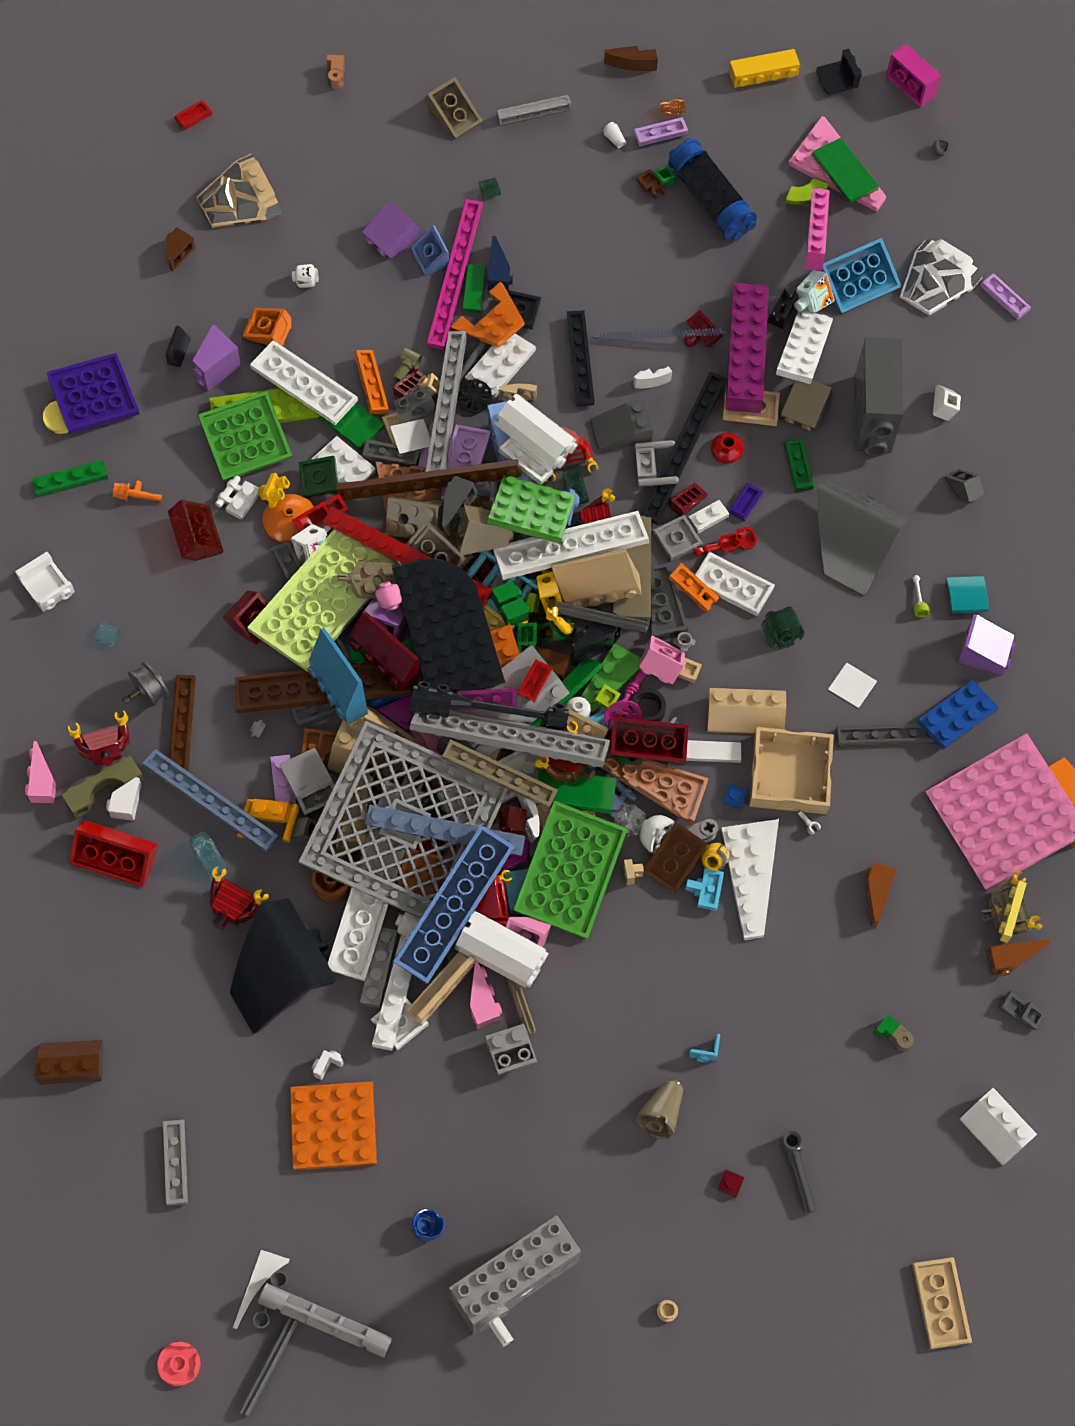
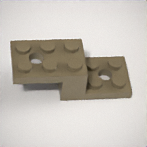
M389 497L385 534L411 539L426 520L445 532L442 527L444 503L437 499L420 502ZM470 505V506H473V507H478V508H483V509H485V507ZM403 513L408 516V523L402 521ZM457 527L450 536L453 539L455 538Z

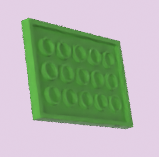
M554 801L513 912L551 924L552 927L587 940L627 828Z

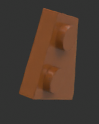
M305 728L302 753L316 748L324 763L331 753L337 732Z

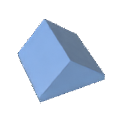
M432 225L411 247L424 275L446 269L449 264V252L436 227Z

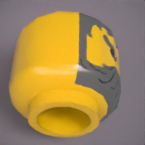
M712 843L708 845L702 854L701 860L705 868L712 871H720L728 862L730 854L723 844Z

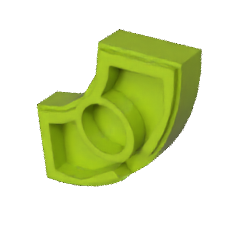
M813 178L805 186H791L785 203L792 205L807 204L811 200L812 188L827 190L829 183Z

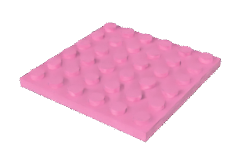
M1027 733L925 791L986 891L1009 879L1016 871H1023L1075 841V807Z

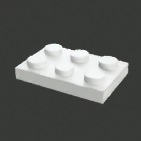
M338 436L312 458L317 459L334 455L339 484L368 480L376 473V468Z

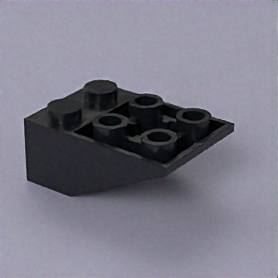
M606 607L602 610V612L617 615ZM595 621L591 625H587L582 632L583 636L580 639H576L571 646V665L575 666L582 663L587 657L593 658L610 650L622 636L623 628Z

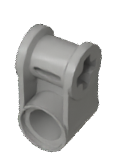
M706 819L693 824V826H685V828L705 842H710L717 836L718 824L713 819Z

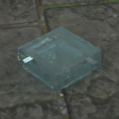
M101 622L94 639L96 642L114 646L120 629L117 626Z

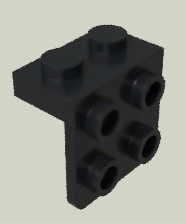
M849 48L842 51L841 61L816 68V73L828 95L858 88L860 78L862 77V71L860 67L858 68L856 58L852 55Z

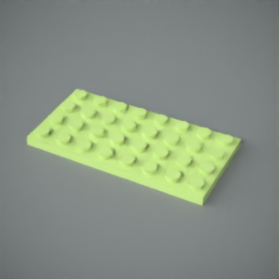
M333 530L247 627L248 631L308 672L310 668L309 658L320 630L325 628L333 641H335L370 600L369 598H357L348 582L337 581V574L351 573L359 559L364 562H397ZM374 577L373 583L379 586L382 580Z

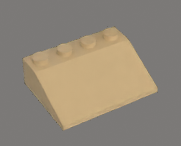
M626 549L552 565L560 592L566 604L580 607L598 606L600 603L616 602L619 599L634 598L642 594L639 573Z

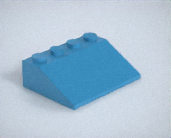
M882 238L825 262L821 271L827 273L835 299L833 303L840 314L902 287Z
M322 628L309 658L310 668L308 670L311 677L318 680L317 683L320 690L326 692L330 705H335L337 708L336 712L339 718H344L346 723L350 724L368 714L362 681L326 629Z

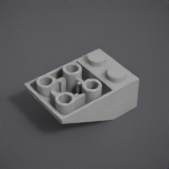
M316 748L280 763L281 769L298 805H300L304 817L323 809L335 785Z

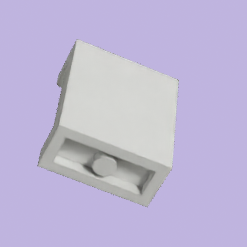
M48 552L15 571L18 580L42 612L52 609L58 602L68 599L75 592L71 582H68Z

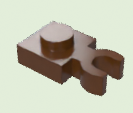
M651 169L636 177V182L645 192L651 191L654 199L658 198L657 192H660L662 195L665 194V188L660 185V181L655 177Z

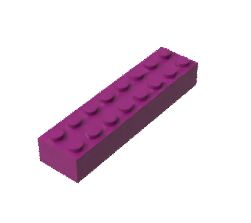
M733 283L725 410L761 413L764 398L769 285Z

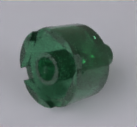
M791 606L776 612H767L761 624L769 646L771 648L774 646L777 650L793 646L795 644L794 641L798 638L801 640L805 634L798 615Z

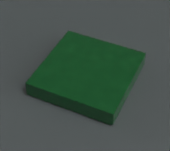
M334 455L298 462L302 497L310 498L337 493V484L339 483Z

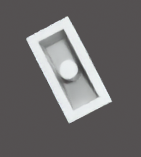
M135 777L112 792L111 799L107 800L106 810L111 818L134 821L142 787L140 778Z

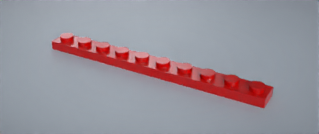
M334 507L330 508L322 522L329 528L395 562L400 561L402 565L421 559H433ZM472 579L478 589L482 605L485 607L491 597L492 589Z

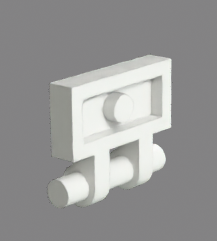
M235 476L227 482L225 490L217 496L218 500L215 502V505L221 508L224 503L227 504L226 512L242 520L259 497V487L247 481L240 486L238 483L241 478ZM232 491H235L236 495L233 497V499L230 498L229 496L232 493Z

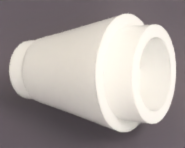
M610 122L603 128L604 136L617 148H621L626 144L617 124Z

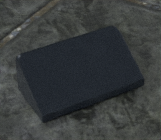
M178 325L174 329L165 355L168 365L181 367L191 338Z

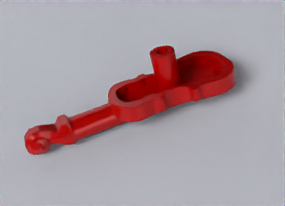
M746 526L741 529L738 528L736 534L721 535L718 543L705 545L701 548L695 547L693 553L699 556L701 553L720 549L728 553L735 551L736 548H742L744 551L745 549L755 547L757 537L754 530Z

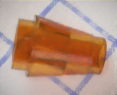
M679 97L661 102V112L679 115L685 113V99H680Z

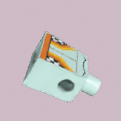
M813 270L797 287L799 300L794 303V306L798 311L804 309L814 313L834 302L835 299L827 273Z

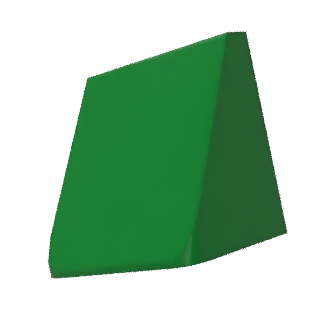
M667 165L653 171V174L662 185L675 184L677 176Z

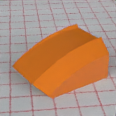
M254 308L242 338L264 345H269L274 340L283 346L288 332L292 328L291 317L285 309Z

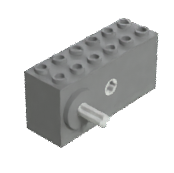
M556 1215L449 1287L450 1299L473 1334L477 1331L482 1332L490 1327L504 1347L514 1339L501 1319L509 1313V1309L576 1265L580 1260L581 1250Z

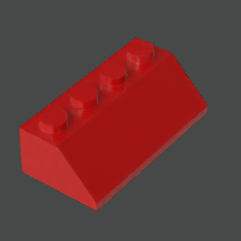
M84 820L75 829L69 864L144 887L155 861L158 843Z

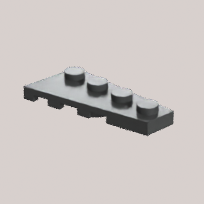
M669 563L651 567L652 636L656 638L688 631L687 621L676 586L668 578L672 574Z

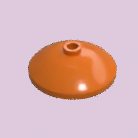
M285 494L284 499L278 501L275 508L270 509L269 504L266 506L262 516L264 530L274 541L279 543L289 541L291 545L293 544L291 538L299 533L292 519L315 506L305 497L296 494Z

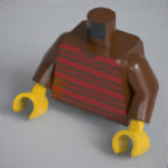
M574 721L570 722L573 731L568 726L564 729L566 732L580 734L576 732L578 725ZM542 755L538 757L543 762L539 759L535 761L536 767H544V771L554 781H571L575 783L581 776L591 780L595 775V770L588 764L572 763L567 760L553 759Z

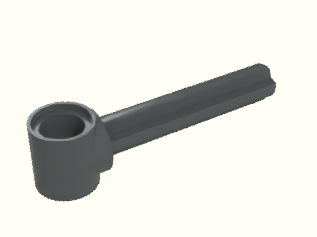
M788 1131L781 1138L780 1145L785 1155H789L805 1213H813L817 1211L800 1152L803 1150L801 1144L802 1137L796 1131ZM786 1138H794L796 1141V1146H789L786 1142Z

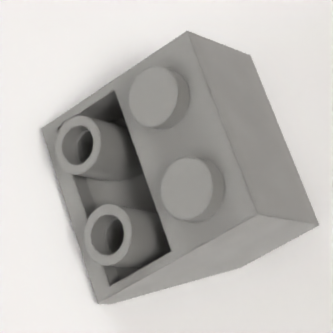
M524 1024L485 1036V1044L498 1075L537 1063Z

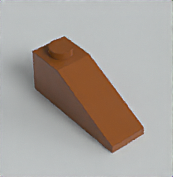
M875 861L872 867H867L864 878H867L865 888L871 925L876 928L897 870Z
M1049 939L990 946L987 951L991 975H1009L1015 969L1045 950L1050 943Z

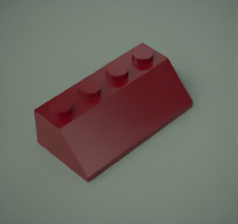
M366 611L363 612L349 634L351 648L355 652L359 651L365 661L369 664L372 663L379 674L385 675L395 688L398 687L402 691L406 690L420 678L419 658Z
M615 716L608 720L607 740H610V755L686 763L689 725Z

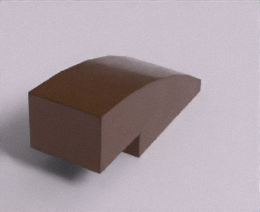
M638 46L605 50L604 64L632 71L657 70L658 57L656 49L639 51Z

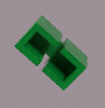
M513 581L497 586L491 592V598L497 610L503 611L500 615L505 625L511 624V627L527 621L530 612L529 604L523 601L519 586H515Z

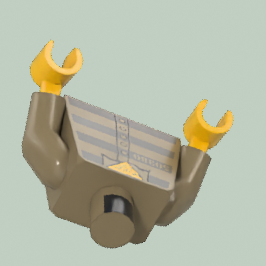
M1016 871L1013 874V879L1009 878L1000 884L991 894V898L987 903L989 909L980 911L983 922L993 920L996 929L1000 928L1002 921L1005 922L1004 910L1012 899L1009 897L1011 887L1016 886V883H1018L1017 877L1019 874H1022L1021 871ZM1022 878L1020 881L1026 882V878ZM1024 897L1022 898L1012 933L1015 935L1030 931L1031 928L1036 930L1042 928L1041 924L1034 925L1035 921L1041 920V918L1030 916Z

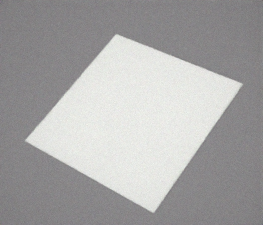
M424 419L390 426L400 454L430 447L431 439Z
M846 663L828 690L859 708L877 681Z

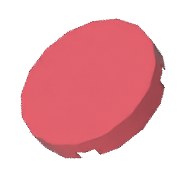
M182 1341L173 1342L165 1347L157 1360V1371L161 1378L167 1384L176 1387L191 1383L197 1377L201 1367L200 1356L197 1350L189 1343Z

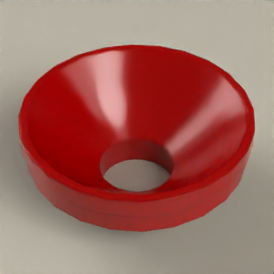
M730 432L717 435L711 444L713 457L725 464L737 462L744 452V444L741 438ZM729 439L734 444L731 447H727L723 444V441Z

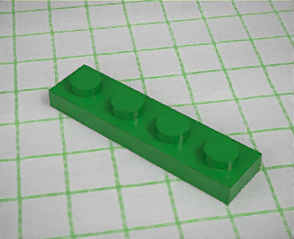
M103 460L31 478L36 497L109 479Z

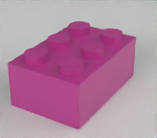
M907 44L891 54L886 77L920 108L935 98L941 78L939 72L932 68L925 59H922Z

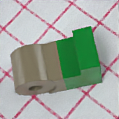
M889 1014L873 1033L878 1038L882 1035L893 1043L896 1050L900 1052L909 1050L914 1043L913 1035Z

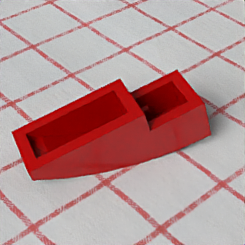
M337 494L292 519V522L298 532H301L310 525L320 527L324 525L322 522L331 507L343 513L348 511V507L340 494Z

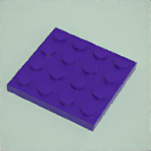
M117 353L47 372L48 380L69 434L139 415V409Z

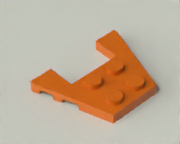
M501 281L489 291L490 296L498 301L499 304L476 325L471 324L461 316L451 325L452 331H466L467 336L470 338L475 337L482 342L500 347L525 325L524 320Z

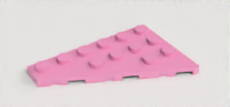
M822 116L790 158L788 165L814 179L829 183L830 188L840 192L812 156V151L841 138L825 117ZM879 187L877 191L857 200V202L877 212L884 203L886 195Z

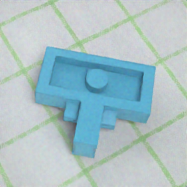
M705 868L702 879L698 878L697 881L687 880L685 891L695 893L694 896L699 897L697 907L717 911L724 872Z

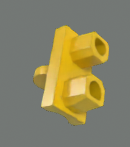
M272 473L266 485L259 487L258 494L262 500L269 502L270 509L275 508L277 502L284 499L283 489H287L290 482L286 476L278 477L276 473Z

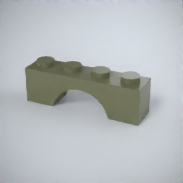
M130 755L119 759L116 764L101 769L95 776L85 778L79 785L69 787L62 796L77 820L93 810L94 797L102 788L110 785L123 786L135 777L140 778L141 782L145 780L142 772Z

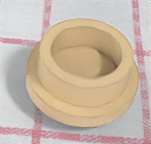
M664 1300L657 1307V1315L662 1321L671 1322L678 1315V1307L673 1301Z

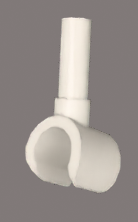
M802 811L798 813L808 826L807 832L813 835L815 833L811 826L816 827L818 831L821 829L818 822H811Z

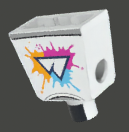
M310 525L291 538L296 556L301 565L306 562L333 531L328 526L320 528L316 525Z

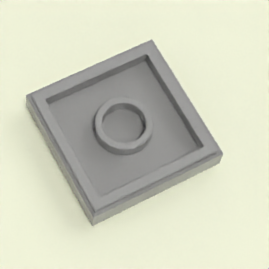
M685 515L652 531L670 562L694 551L695 547H703L701 539Z

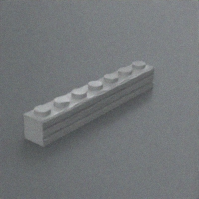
M568 95L512 106L497 110V119L499 125L568 111L571 110V101Z

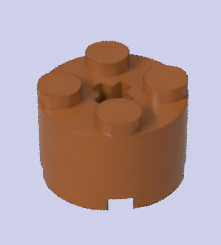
M312 870V886L319 899L328 904H333L345 899L349 895L352 887Z

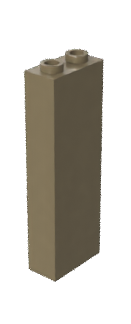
M640 516L647 532L649 543L628 548L626 551L639 573L642 594L634 598H623L613 602L612 611L620 616L647 621L650 625L651 517Z

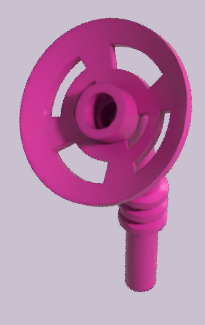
M642 670L639 671L634 681L629 683L624 691L623 700L617 701L607 708L604 715L607 728L608 720L613 716L642 720L643 715L640 707L630 701L639 690V685L646 676V673ZM628 706L634 707L637 713H632Z

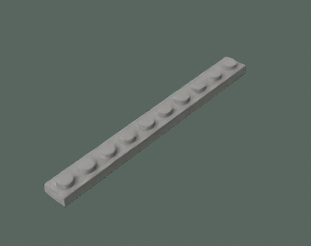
M466 331L448 332L426 472L442 470L447 467L467 340Z

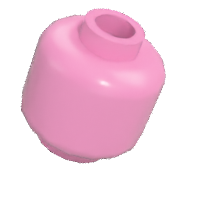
M390 581L381 583L379 585L380 588L375 592L380 608L390 611L400 607L402 599L398 585L391 584Z

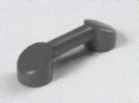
M283 1271L274 1272L269 1280L270 1285L280 1289L286 1286L288 1282L286 1273ZM262 1305L260 1311L253 1315L252 1324L255 1328L264 1329L269 1325L270 1317L268 1312L270 1308Z

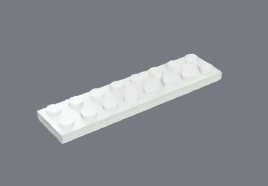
M635 511L565 529L561 544L531 537L511 542L506 547L493 549L502 579L505 580L552 568V565L648 544L649 538L639 512Z

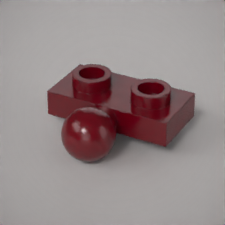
M701 310L686 320L695 334V337L693 333L691 337L690 333L688 337L685 335L684 343L688 347L695 346L700 337L710 348L723 337L720 331L719 335H717V332L715 334V325Z

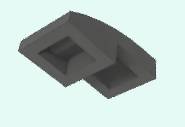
M1012 991L1007 992L999 1006L1001 1011L1033 1030H1038L1046 1016V1013L1035 1004L1025 1002Z

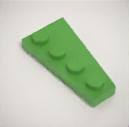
M617 644L613 645L601 664L603 668L593 676L581 695L582 698L589 702L591 714H594L602 707L594 702L602 686L606 684L618 692L641 669L639 668L641 657Z

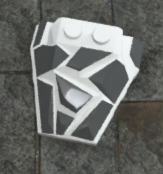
M942 239L937 241L924 240L914 253L900 298L929 316L945 307L947 302L960 298V295L964 292L972 291L983 276L979 269L972 265L973 259L946 241Z

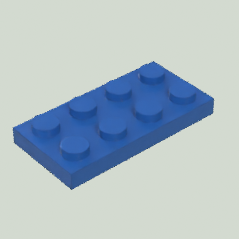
M973 680L922 716L917 723L944 750L995 713L999 707Z

